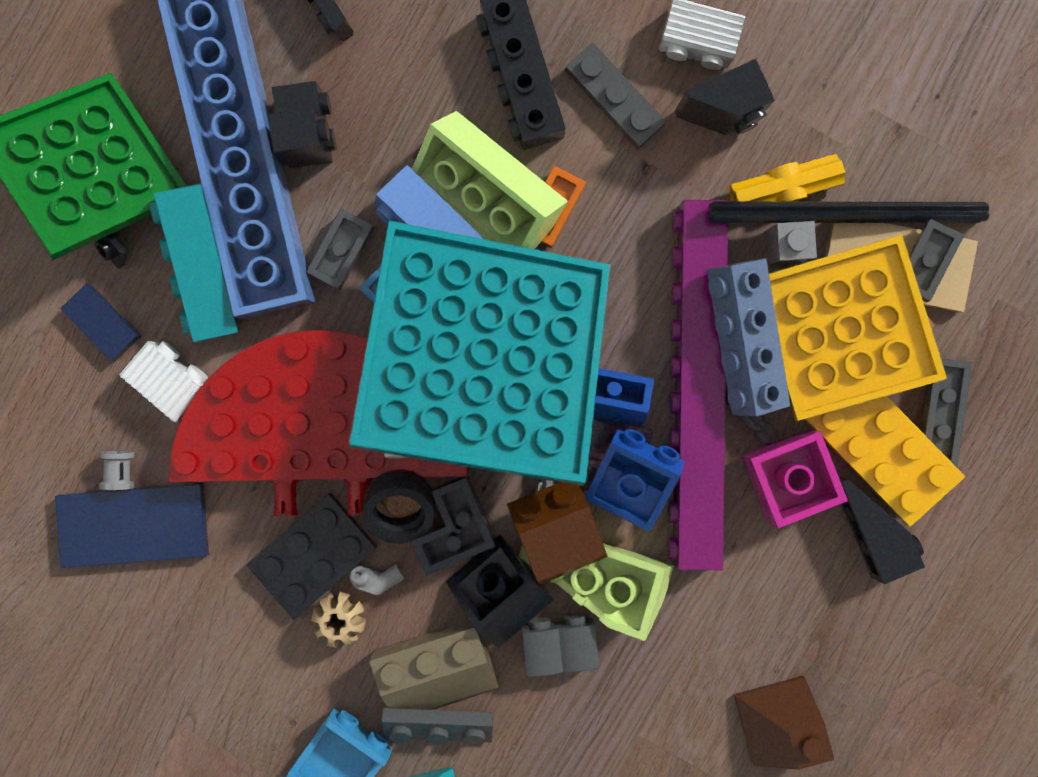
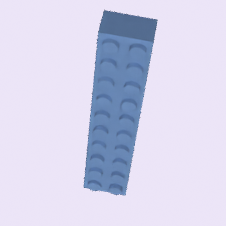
M158 0L233 316L246 320L316 303L310 277L306 272V260L282 161L273 152L268 118L270 111L243 0Z

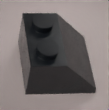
M753 59L686 90L675 109V114L677 118L723 135L735 130L740 135L758 126L757 121L767 116L766 110L775 99L757 60Z
M501 535L495 538V547L477 554L446 581L476 631L498 648L554 600L543 584L538 585L533 571Z

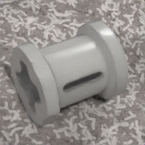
M116 450L99 452V458L103 459V481L99 483V489L128 490L134 488V482L130 481L131 459L135 456L134 451Z

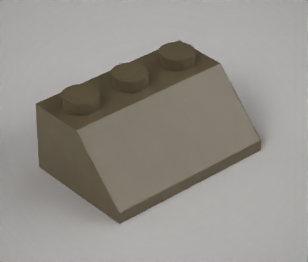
M470 620L375 649L369 660L380 697L388 708L429 710L499 687L485 639L476 631Z

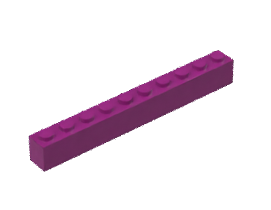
M683 200L678 206V210H673L672 232H678V247H673L671 254L672 268L677 269V283H672L671 304L677 305V318L671 320L670 326L671 341H676V356H671L670 376L671 378H676L675 392H671L669 397L670 414H675V428H670L669 447L679 453V459L685 461L681 476L674 487V501L668 502L669 523H674L673 537H668L667 555L668 559H673V564L678 570H723L726 378L721 362L722 355L718 332L715 327V314L712 297L709 292L707 269L727 265L728 223L709 222L708 206L714 201L728 200Z

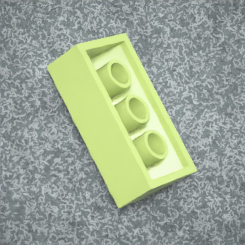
M457 111L430 124L412 167V170L485 240L535 249L552 230L568 203L564 197Z

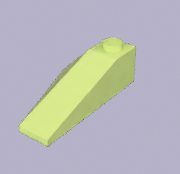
M603 543L607 558L550 580V582L556 583L570 594L572 599L579 605H584L599 617V621L608 628L645 641L664 602L674 565ZM522 546L519 557L530 565Z

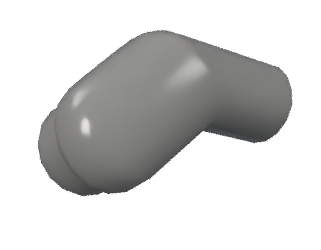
M395 564L382 573L367 567L357 566L350 572L349 579L354 588L372 595H381L405 580L406 576L402 568Z

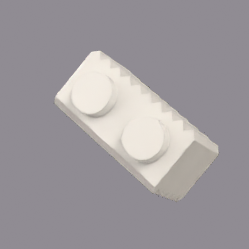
M673 0L669 8L659 50L661 52L666 51V56L673 60L685 61L688 58L701 61V65L710 70H721L722 67L728 68L736 54L745 16L687 0Z
M147 341L119 376L125 379L143 397L147 398L149 402L153 403L171 421L175 423L181 422L188 405L208 377L194 365L186 367L177 358L181 354L165 341L161 343Z

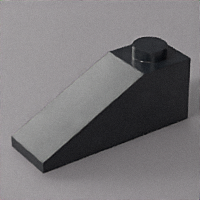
M839 477L848 500L842 503L841 506L871 577L883 584H887L925 568L921 558L924 551L918 538L850 480Z

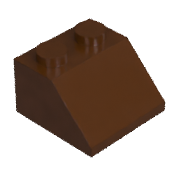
M559 482L507 503L513 524L538 585L607 558V553L591 510L579 485Z

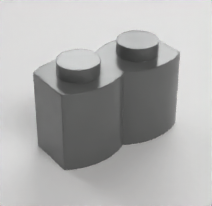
M576 613L564 616L565 621L550 622V619L546 617L531 619L528 625L521 628L526 675L531 677L547 676L562 672H582L600 668L596 628L593 618H586V614Z

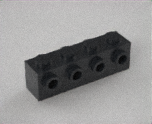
M480 0L481 14L476 15V21L481 37L488 36L492 49L486 50L492 72L499 71L502 84L497 85L502 106H510L513 119L508 120V125L513 141L520 140L523 150L564 138L566 128L527 1Z

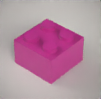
M807 429L741 456L767 523L778 529L848 501L821 431Z

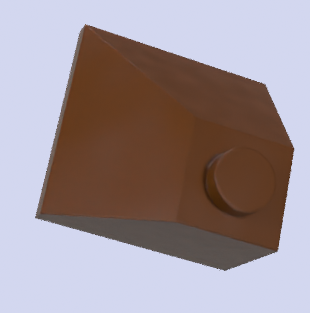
M804 676L734 694L754 766L800 770L835 760L825 723Z

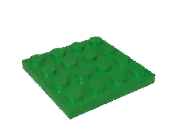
M112 73L0 115V182L52 261L151 216L149 202L155 201L153 193L187 187Z

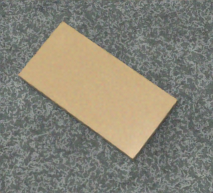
M831 223L824 257L901 234L909 255L922 230L890 223ZM963 238L931 301L923 302L924 306L957 313L965 311L978 241Z

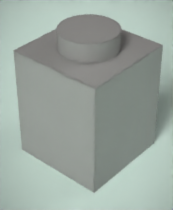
M815 221L777 223L767 229L769 266L804 264L816 259Z

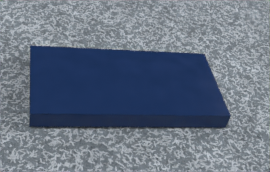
M203 483L71 493L55 496L60 568L195 558L209 555Z

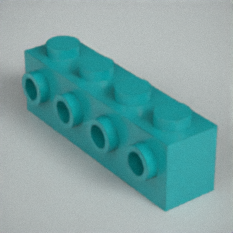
M202 184L153 193L155 201L149 202L155 225L162 224L165 239H160L159 242L165 262L172 261L175 275L169 276L174 297H181L185 311L180 312L179 317L184 334L191 333L193 342L238 333L239 325L237 317L233 316Z

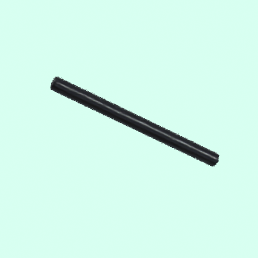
M714 201L708 206V220L711 223H788L815 221V223H926V221L932 219L939 223H980L988 220L990 206L986 202Z

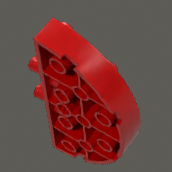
M311 330L283 334L258 342L225 362L207 379L188 405L179 424L170 458L169 482L270 480V483H274V516H282V514H285V516L298 515L296 482L308 479H344V482H347L348 485L347 514L356 515V513H359V515H362L365 489L369 485V481L383 473L399 470L412 472L420 477H467L469 467L411 457L384 458V453L350 448L349 444L368 339L337 331Z

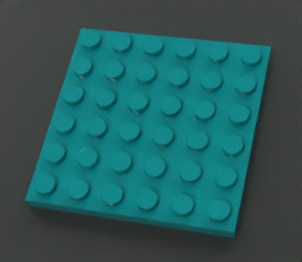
M389 221L349 447L569 484H585L610 264Z

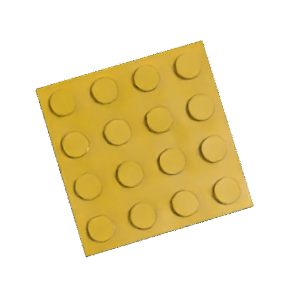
M902 234L769 274L790 405L795 421L947 379Z

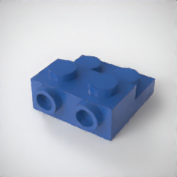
M617 429L587 491L585 499L651 532L681 476L685 461L679 459V453L669 446H660L658 449L646 443L645 437L636 430L627 429L623 432Z

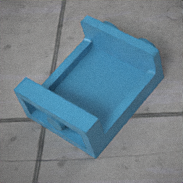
M334 707L285 777H374L379 769L385 766L389 760L392 748L384 736L375 731L369 732L360 726L358 719L353 714L345 710L340 712Z

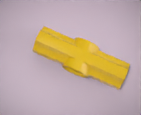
M837 154L814 159L799 165L798 162H792L767 171L765 175L731 184L729 186L730 201H802L808 198V195L845 184V169L842 160L838 158Z

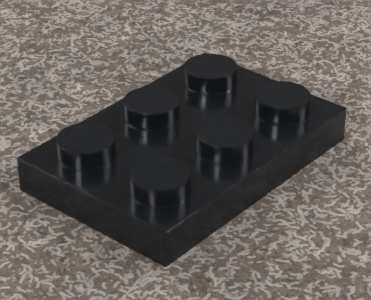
M329 493L246 566L294 620L378 546L353 517L347 514V510L333 494Z

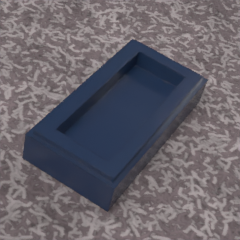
M86 283L60 308L110 361H116L141 337L91 284Z

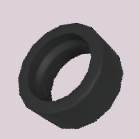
M407 471L386 472L374 478L365 489L362 517L365 527L374 537L389 543H407L424 536L431 528L435 515L431 486L424 478ZM392 496L410 497L421 505V509L417 513L400 519L388 517L382 514L376 507L380 501Z

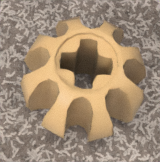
M339 592L338 600L332 594H328L320 599L322 608L315 607L313 609L311 621L319 624V626L313 629V632L317 639L321 636L327 637L328 644L326 646L337 648L339 640L345 646H348L358 640L355 632L361 633L364 631L366 618L358 616V614L364 611V607L360 601L356 604L350 603L349 596L351 594ZM335 614H337L339 620L345 619V623L340 626L338 620H332Z

